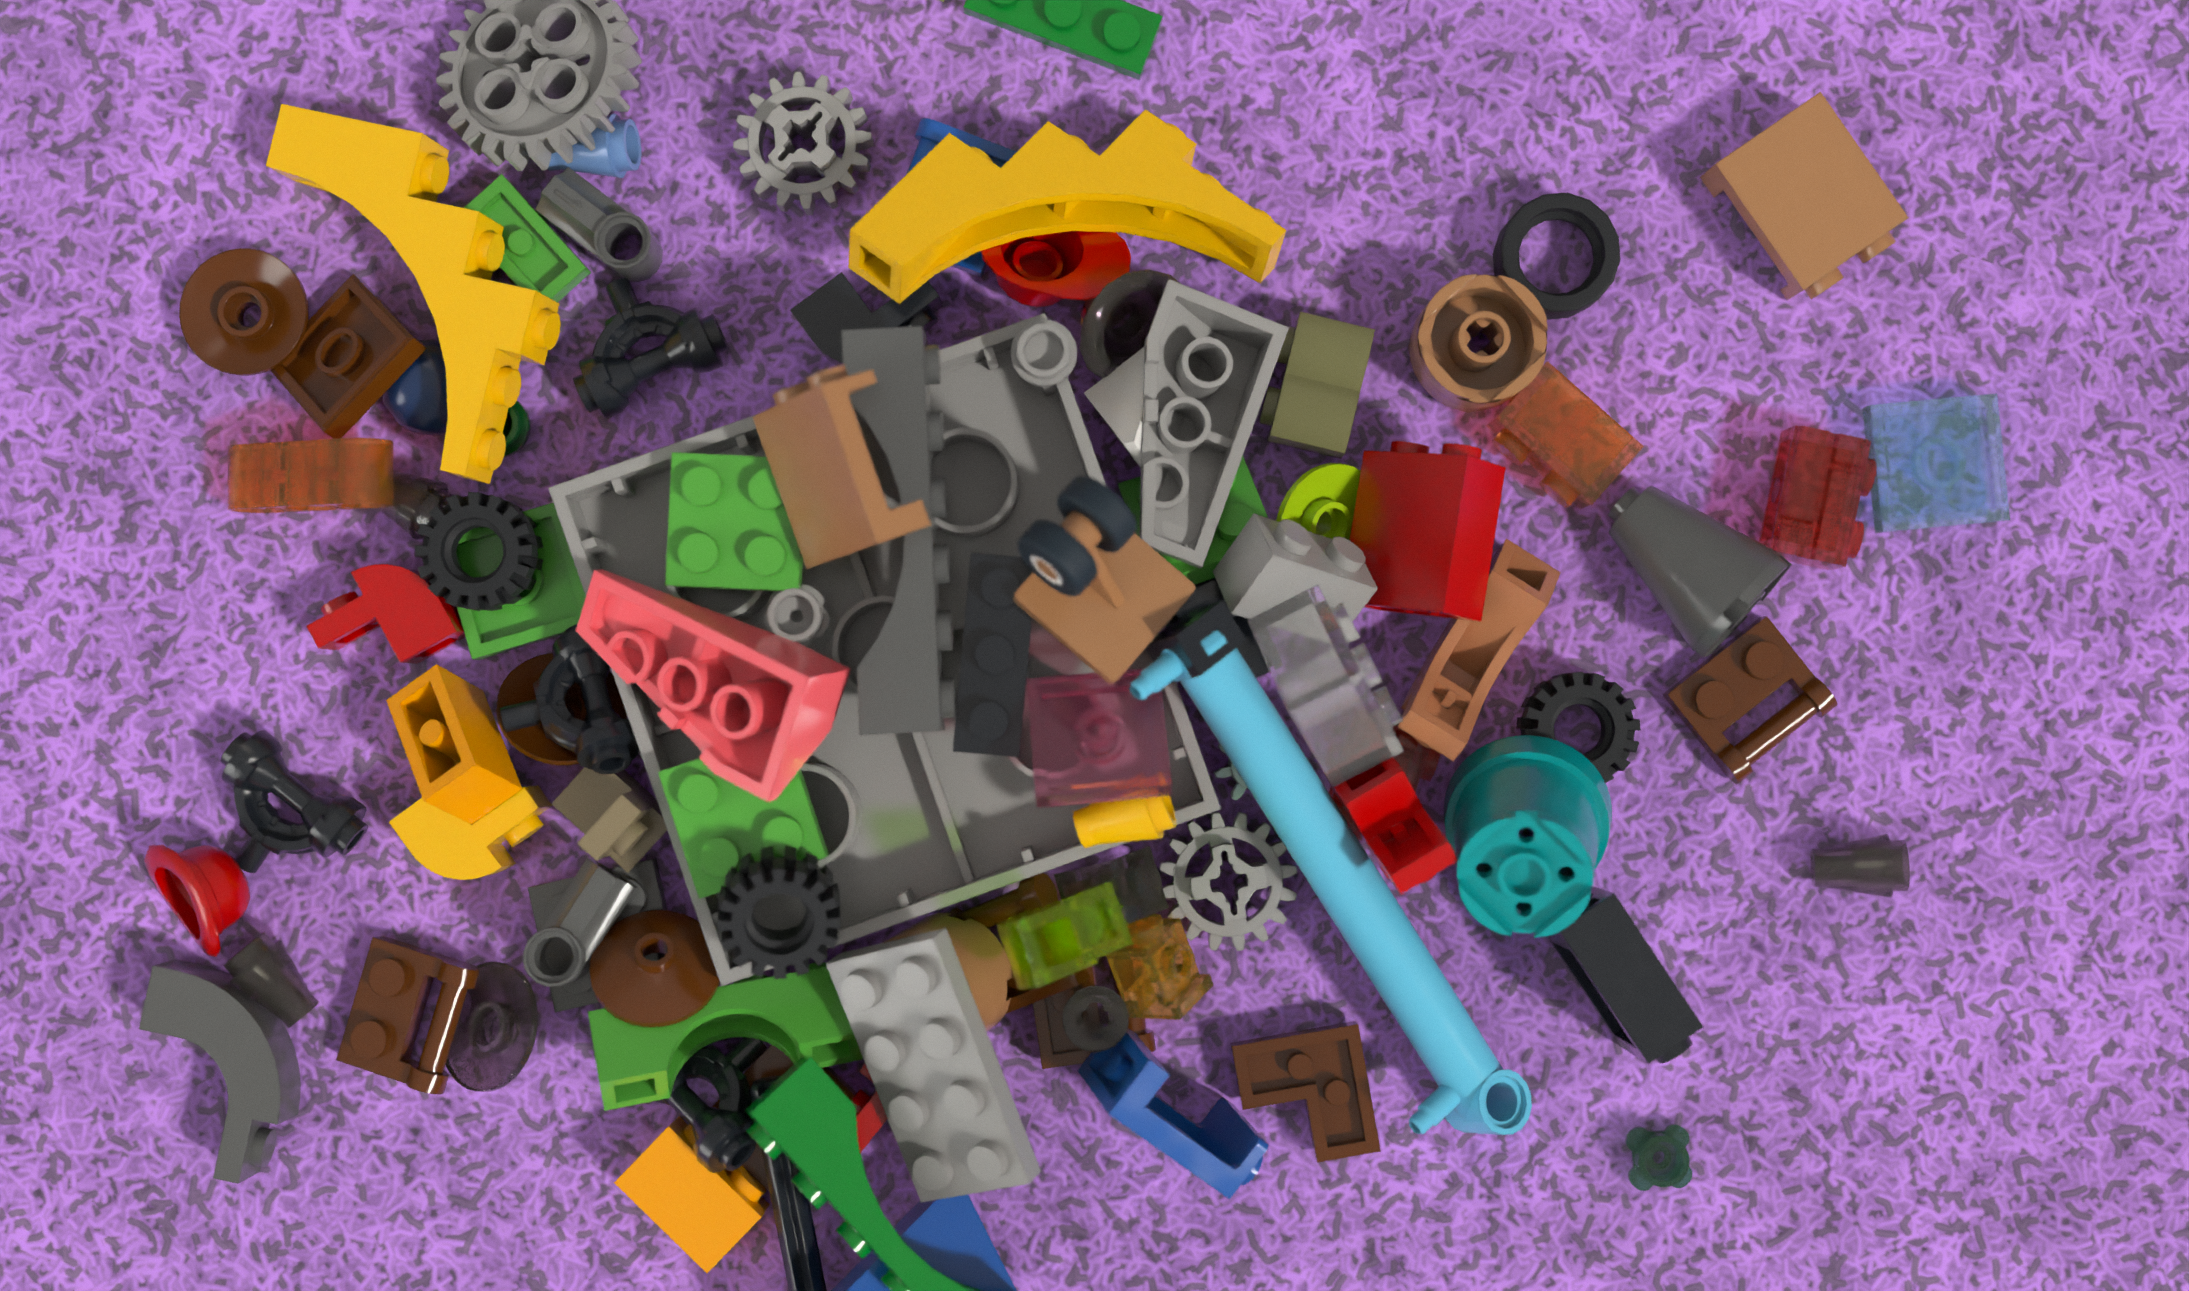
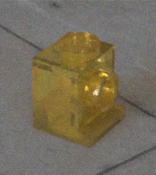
M1156 913L1139 916L1130 921L1125 926V932L1105 950L1129 1018L1181 1020L1214 986L1210 974L1199 973L1194 953L1189 945L1180 918H1162L1160 914Z

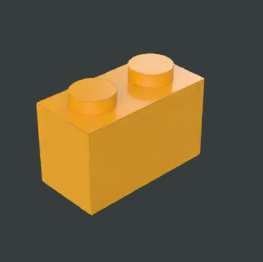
M436 664L386 700L424 802L472 825L522 790L484 691Z
M678 1116L614 1183L690 1258L708 1273L755 1225L770 1204L762 1197L766 1192L765 1187L743 1166L733 1171L724 1169L721 1172L712 1173L700 1164L693 1149L696 1140L692 1126Z

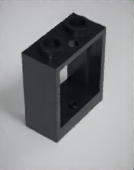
M1592 886L1588 905L1579 918L1564 930L1547 936V938L1620 1047L1647 1064L1655 1059L1659 1063L1673 1060L1692 1045L1693 1042L1690 1036L1702 1029L1703 1025L1616 895Z

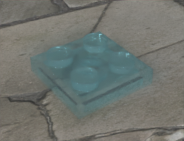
M1997 393L1875 404L1862 408L1875 534L1997 523L2010 520Z

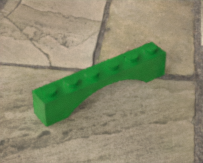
M804 1055L745 1109L755 1121L746 1132L772 1160L777 1158L782 1152L800 1171L791 1180L798 1190L817 1210L826 1202L833 1207L844 1220L836 1231L861 1259H864L872 1251L889 1269L880 1280L890 1291H984L954 1281L929 1266L905 1244L883 1214L866 1177L857 1140L856 1106L810 1056Z

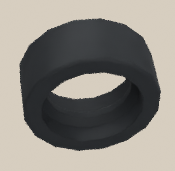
M1570 193L1543 194L1523 204L1499 232L1493 251L1494 276L1501 275L1513 278L1528 288L1541 304L1547 320L1569 318L1593 305L1614 282L1621 260L1619 236L1609 216L1591 200ZM1562 220L1574 224L1586 235L1592 246L1593 264L1589 276L1579 287L1567 293L1552 294L1537 289L1526 279L1520 267L1519 249L1523 237L1532 227L1544 221Z

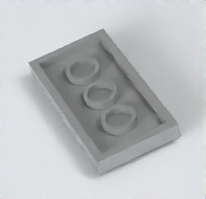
M939 929L839 953L827 962L826 966L920 1201L927 1202L1030 1184L1041 1172V1169L947 929Z

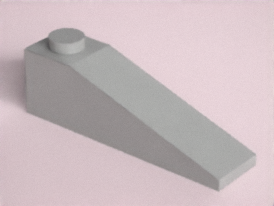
M1170 279L1165 285L1145 339L1139 537L1156 552L1200 569L1203 567L1289 327Z

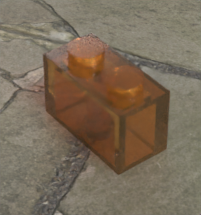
M1548 361L1543 364L1535 379L1513 396L1486 425L1496 434L1492 443L1499 452L1519 466L1524 461L1528 462L1544 477L1539 483L1541 488L1552 499L1566 508H1569L1572 503L1579 509L1592 505L1644 447Z

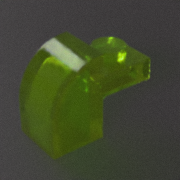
M1111 881L1088 888L1045 906L1030 909L996 925L1019 990L1040 987L1097 964V958L1133 944Z

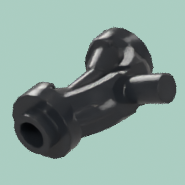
M626 278L617 279L606 287L616 314L605 321V328L595 344L592 355L579 361L582 374L574 377L573 381L586 409L590 413L600 409L605 418L609 419L621 413L630 404L629 397L641 382L673 367L693 369L696 373L713 371L723 366L719 353L728 350L729 346L713 314L702 318L696 308L684 313L673 307L654 305L650 301L639 304L630 281ZM653 336L666 338L662 345L629 360L625 358L626 351L641 338Z
M576 624L566 629L562 636L552 645L553 659L543 670L539 679L533 683L536 699L500 707L504 730L506 733L542 724L546 739L552 740L557 745L575 752L576 759L582 767L592 769L598 774H614L629 767L632 760L640 753L629 719H622L612 708L606 683L611 667L576 632L578 625ZM575 683L581 688L587 713L585 721L574 718L566 706L567 692Z
M261 730L253 736L247 732L240 734L227 747L220 760L226 766L223 770L222 780L234 788V800L240 819L239 826L250 836L234 859L242 870L248 873H256L271 851L277 855L282 853L306 854L317 852L324 858L329 857L336 851L343 856L346 855L359 843L368 829V825L362 821L367 811L366 807L355 798L342 794H337L335 797L317 795L292 776L280 754L283 750L281 744L266 730ZM268 793H273L299 813L303 823H295L281 818L271 803H269Z
M743 1037L725 1055L713 1045L701 1048L680 1069L673 1085L671 1097L655 1101L670 1105L692 1126L696 1140L693 1149L697 1161L712 1173L721 1172L724 1169L728 1171L736 1170L750 1158L755 1150L756 1142L746 1132L755 1122L745 1111L752 1104L750 1095L751 1086L743 1072L767 1050V1047L761 1040ZM700 1078L711 1083L719 1095V1108L707 1105L688 1086L687 1079Z

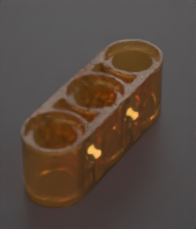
M339 438L228 446L229 511L284 513L394 507V442L391 440Z

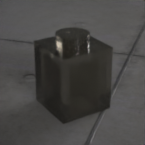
M1150 846L1095 859L1054 874L1072 936L1127 925L1168 908L1161 877L1157 871Z

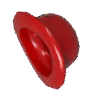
M150 845L144 862L154 885L202 951L209 956L217 957L221 949L219 935L245 914L250 901L249 884L241 867L230 854L220 847L200 845L177 853L165 845Z

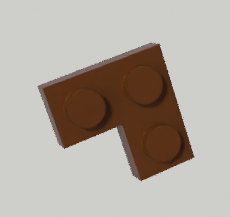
M1356 1021L1230 1043L1242 1109L1305 1099L1317 1163L1381 1151L1360 1031Z

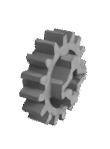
M795 72L792 87L784 89L781 83L774 77L769 80L772 92L771 97L765 100L755 93L748 97L756 110L753 117L748 115L737 116L736 122L738 126L748 134V137L733 141V148L738 155L751 157L739 167L740 172L745 180L761 176L754 191L762 200L777 192V206L783 212L787 213L794 200H800L806 215H813L815 200L824 198L826 203L832 209L838 207V199L835 194L838 189L842 187L853 194H856L859 190L852 177L853 171H870L871 164L869 159L860 154L859 150L874 146L872 134L867 131L856 130L868 121L867 115L863 107L847 110L853 100L848 88L844 87L834 95H831V84L828 76L821 74L814 87H807L802 73ZM797 105H812L809 110H787ZM842 124L846 139L845 150L840 159L835 151L832 150V139L839 132L838 127ZM768 129L774 136L775 148L768 155L770 160L766 164L763 156V139ZM797 135L806 140L812 137L816 147L810 153L803 148L795 150L791 141ZM819 175L822 178L811 183H794L799 176Z
M1217 811L1211 813V828L1203 831L1193 820L1187 823L1189 833L1192 836L1187 843L1171 838L1169 845L1178 854L1176 862H1160L1159 870L1173 876V883L1166 884L1158 888L1160 897L1176 898L1178 904L1171 908L1167 916L1171 922L1181 920L1184 917L1189 919L1190 922L1187 925L1185 937L1190 941L1196 938L1203 930L1208 933V945L1211 950L1217 951L1223 937H1231L1236 950L1241 951L1244 950V934L1253 932L1262 942L1268 940L1267 931L1263 925L1268 919L1284 925L1287 918L1277 908L1279 901L1296 900L1297 893L1283 886V879L1296 874L1297 868L1293 864L1279 863L1278 857L1287 850L1282 840L1270 845L1265 842L1271 826L1262 822L1251 832L1247 830V815L1238 812L1235 816L1232 826H1225L1223 818ZM1232 838L1246 841L1256 847L1264 857L1265 862L1248 864L1239 858L1235 853ZM1209 843L1210 858L1198 873L1185 876L1192 856L1202 846ZM1222 851H1224L1225 859L1230 864L1232 870L1236 874H1244V882L1236 884L1234 888L1235 895L1232 896L1233 910L1230 909V903L1221 889L1210 887V880L1220 877V866L1223 865ZM1269 886L1267 897L1261 907L1253 915L1246 918L1245 905L1256 890ZM1208 899L1220 908L1223 923L1209 920L1199 914L1190 904L1189 900Z

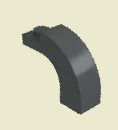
M177 959L153 965L139 1030L190 1041L206 1051L220 1068L227 1087L228 1108L213 1179L239 1184L259 1173L261 1167L265 1168L270 1162L277 1138L276 1130L269 1128L270 1123L278 1125L298 1115L301 1080L299 1064L290 1035L271 1005L258 992L233 975L216 968Z

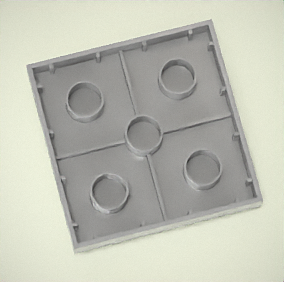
M1045 313L941 349V384L929 385L930 411L942 410L944 426V451H932L933 477H945L947 517H935L936 544H948L950 584H938L939 611L951 610L953 650L941 651L942 677H954L956 709L971 552L1021 557L1017 548L1018 540L1035 521L1044 519L1060 525L1064 520L1057 507V497L1073 478L1088 476L1106 485L1068 377L1059 384L1039 387L1023 380L1013 366L1011 346L1014 337L1026 324L1036 320H1047ZM854 410L888 508L891 510L900 507L899 490L887 456L868 424ZM753 416L548 488L585 595H587L593 571L603 569L766 630L764 613L768 610L769 598L774 591L670 587L665 585L672 452L766 457L752 418ZM904 535L809 569L806 568L803 560L802 585H809L822 594L825 601L823 608L828 611L830 617L829 625L824 635L820 638H813L808 648L851 669L831 731L801 767L829 854L828 857L818 860V870L827 865L833 873V884L838 883L840 892L841 928H838V941L835 946L1127 843L1099 844L1085 849L1080 842L1075 828L1073 810L1088 806L1140 775H1144L1146 780L1158 776L1162 777L1173 803L1177 825L1221 809L1176 682L1166 685L1159 692L1152 693L1144 700L1136 699L1130 692V683L1140 676L1141 671L1153 663L1147 651L1143 650L1116 683L1109 684L1033 618L1020 757L953 752L956 717L944 718L945 731L859 735L856 667L877 640L893 606L903 568ZM794 610L791 613V620L797 623L802 620L803 613L800 610ZM611 668L721 986L754 975L751 974L752 961L748 959L740 968L732 961L733 948L725 952L720 942L721 931H718L717 928L720 893L701 899L698 898L658 774L659 771L699 759L702 751L680 728L671 730L657 715L661 709L636 683L627 684ZM773 894L763 897L753 909V915L757 922L766 928L774 930L795 927L801 923L806 914L802 902L798 898L786 894ZM766 966L764 971L772 969L774 967Z

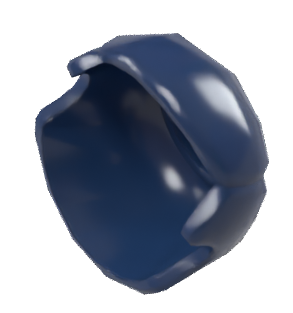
M434 339L420 340L427 349L382 395L383 404L396 422L405 430L423 435L446 434L448 413L446 367L440 341Z

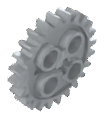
M484 0L487 9L482 14L466 9L463 13L471 26L467 31L450 30L449 36L459 46L457 51L440 53V60L451 71L436 77V83L447 93L438 101L439 105L450 116L447 123L478 156L483 153L498 167L507 160L517 171H523L529 158H531L543 171L548 169L551 154L555 152L567 164L571 163L573 160L572 145L578 142L590 151L594 150L595 142L591 133L596 128L609 133L614 132L615 128L607 116L611 110L628 112L630 106L621 97L620 92L622 90L638 88L639 82L628 69L642 63L641 57L632 47L639 40L638 36L627 23L629 18L616 1Z

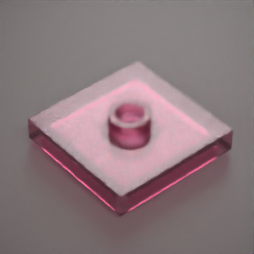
M1145 668L1127 669L1114 684L1107 683L1096 672L1027 679L1037 808L1172 796L1162 689L1157 693H1152L1144 700L1136 699L1130 692V683L1137 679Z

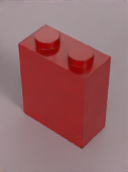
M1392 441L1390 451L1364 450L1350 534V541L1364 553L1366 558L1365 564L1378 588L1364 607L1377 611L1482 622L1506 467L1482 460V449L1463 444L1445 443L1442 446L1441 454L1429 453L1430 447L1404 441Z

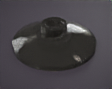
M486 962L477 965L481 970L476 987L467 991L446 1062V1067L455 1081L472 1091H495L515 1079L527 1063L537 1035L538 1009L532 986L520 970L510 964L501 962Z

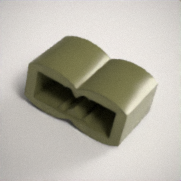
M1300 312L1295 327L1287 326L1289 329L1277 359V363L1285 364L1280 389L1268 386L1259 423L1271 426L1268 442L1341 459L1348 445L1375 329Z

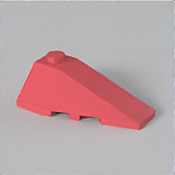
M603 569L593 571L576 632L627 684L636 683L661 709L657 715L671 730L680 728L702 751L699 759L714 774L767 802L776 800L831 731L851 671L850 668L798 642Z

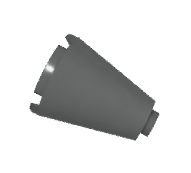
M1654 486L1648 487L1642 493L1635 487H1632L1617 501L1608 513V516L1615 522L1609 530V535L1692 650H1695L1703 658L1709 656L1748 617L1747 614L1760 600L1763 601L1792 566L1781 553Z

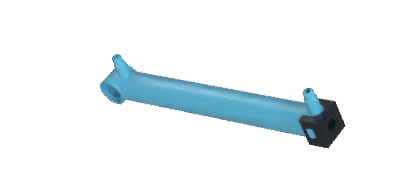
M1223 601L1188 611L1159 633L1145 648L1153 663L1141 671L1140 676L1130 683L1131 694L1136 699L1144 700L1152 693L1159 692L1166 685L1179 681L1185 688L1439 1086L1418 1106V1110L1409 1118L1410 1128L1417 1134H1425L1432 1126H1437L1446 1118L1454 1129L1464 1133L1493 1135L1516 1133L1523 1128L1529 1119L1532 1108L1531 1092L1526 1081L1518 1073L1509 1069H1503L1237 649L1247 639Z

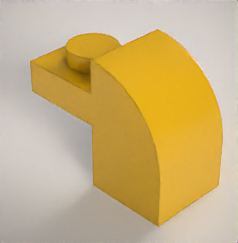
M538 785L527 786L471 825L424 802L423 798H420L390 820L389 824L410 853L425 868L446 878L469 880L502 872L515 865L516 862L502 842L507 840L510 846L514 847L536 833L544 826L538 816L553 805Z

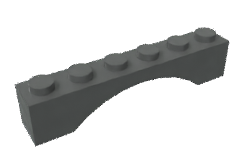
M923 326L842 330L843 365L846 366L848 375L851 376L873 369L877 380L876 384L849 395L852 407L868 424L887 456L899 490L901 506L922 499L931 524L904 535L903 568L893 606L877 640L856 667L859 735L945 731L944 718L956 717V690L954 677H942L941 651L953 650V624L951 610L939 611L938 584H950L948 544H936L935 517H947L945 477H933L932 451H944L942 410L930 411L929 385L941 384L939 344H927V335Z

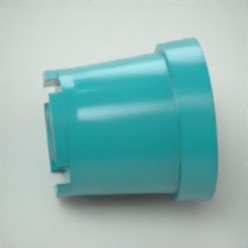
M1532 735L1511 736L1498 739L1477 749L1454 772L1446 790L1443 807L1446 838L1458 858L1457 879L1461 900L1469 913L1479 923L1496 933L1512 936V932L1534 933V938L1558 933L1576 921L1584 912L1589 902L1594 870L1604 855L1611 829L1612 804L1607 785L1597 768L1583 754L1551 738ZM1527 827L1532 829L1534 834L1530 837H1523L1518 831Z

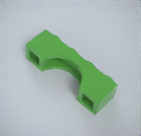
M822 962L820 965L817 963L809 964V972L800 976L797 975V972L786 974V979H774V976L768 977L766 975H763V977L752 975L735 981L733 984L720 986L708 1004L698 1013L682 1022L669 1026L642 1027L632 1025L614 1017L604 1007L603 1009L588 1011L604 1111L670 1098L675 1079L686 1061L701 1048L726 1038L746 1037L767 1042L781 1050L793 1064L804 1055L810 1056L820 1068L863 1060L862 1053L826 962Z

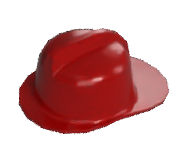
M1068 231L1031 236L981 251L984 262L995 273L999 286L1007 296L1021 305L1035 308L1051 306L1063 299L1088 300L1105 296L1120 287L1130 272L1131 254L1125 240L1116 232Z

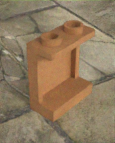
M1821 92L1721 159L1700 177L1714 198L1725 192L1787 281V285L1780 289L1786 300L1805 290L1810 299L1815 298L1844 278L1837 267L1857 255L1864 264L1894 244L1896 240L1890 231L1909 218Z
M845 365L818 372L807 377V382L772 394L776 406L752 417L807 569L931 525L922 499L889 510L849 399V395L877 383L873 369L851 376L848 375Z

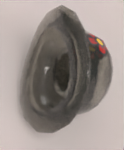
M1149 269L1128 272L1105 285L1096 298L1086 300L1081 309L1080 351L1087 369L1103 379L1145 347V339L1167 281L1170 279L1178 283L1180 282L1170 274Z

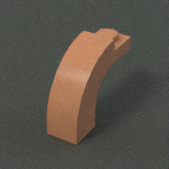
M1505 539L1491 558L1482 622L1451 619L1421 667L1401 706V709L1405 711L1398 727L1412 735L1422 746L1434 749L1454 762L1467 745L1482 705L1502 668L1520 641L1548 606L1561 572L1510 540Z

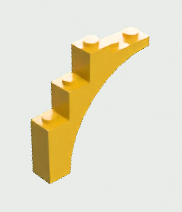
M281 104L266 166L295 182L334 194L350 203L389 239L412 271L435 320L446 367L448 421L440 470L466 479L490 484L493 470L500 466L505 454L506 439L503 430L508 409L516 403L521 389V375L518 371L520 361L545 365L548 350L555 346L560 333V316L557 313L559 303L536 290L491 281L492 273L500 267L504 256L505 244L502 236L504 226L479 211L437 202L438 195L444 191L449 178L448 149L423 133Z
M1145 109L1100 156L1093 152L1082 139L1075 135H1068L1049 121L1001 168L994 164L984 151L977 147L968 146L949 133L850 229L848 268L900 304L935 274L985 249L1024 237L1068 231L1121 232L1172 242L1218 259L1261 284L1275 268L1286 230L1275 223L1266 212L1251 207L1223 188L1220 182L1213 176L1201 173L1192 167L1197 144L1186 137L1178 127L1165 123Z

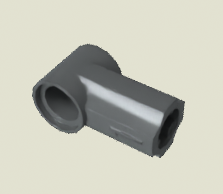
M568 167L559 175H554L541 192V198L535 211L608 266L617 277L621 279L626 278L630 282H641L651 278L658 271L662 263L663 249L660 240L640 217L627 212ZM639 235L643 238L642 248L634 258L629 260L616 259V247L624 237Z
M588 857L542 929L527 941L523 951V964L527 974L536 983L547 987L561 986L581 979L590 970V960L593 952L608 934L637 889V886L610 867ZM556 937L564 939L573 951L572 965L564 974L553 971L545 960L547 945Z

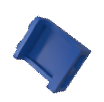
M1116 1019L1077 1070L1110 1116L1230 1200L1240 1185L1249 1183L1258 1173L1263 1162V1155L1268 1149L1267 1142L1239 1110L1224 1097H1221L1201 1123H1194L1155 1094L1170 1074L1138 1035Z

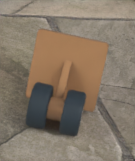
M1077 476L1072 479L1057 497V507L1064 518L1062 523L1058 525L1049 520H1037L1019 538L1017 543L1019 554L1033 573L1015 592L1013 601L1107 683L1114 684L1194 593L1195 585L1135 534L1137 529L1135 517L1125 502L1114 491L1094 478Z

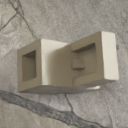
M584 767L551 803L585 834L577 843L596 861L610 856L627 873L634 868L667 831L657 800L626 770L614 774H598L594 770Z

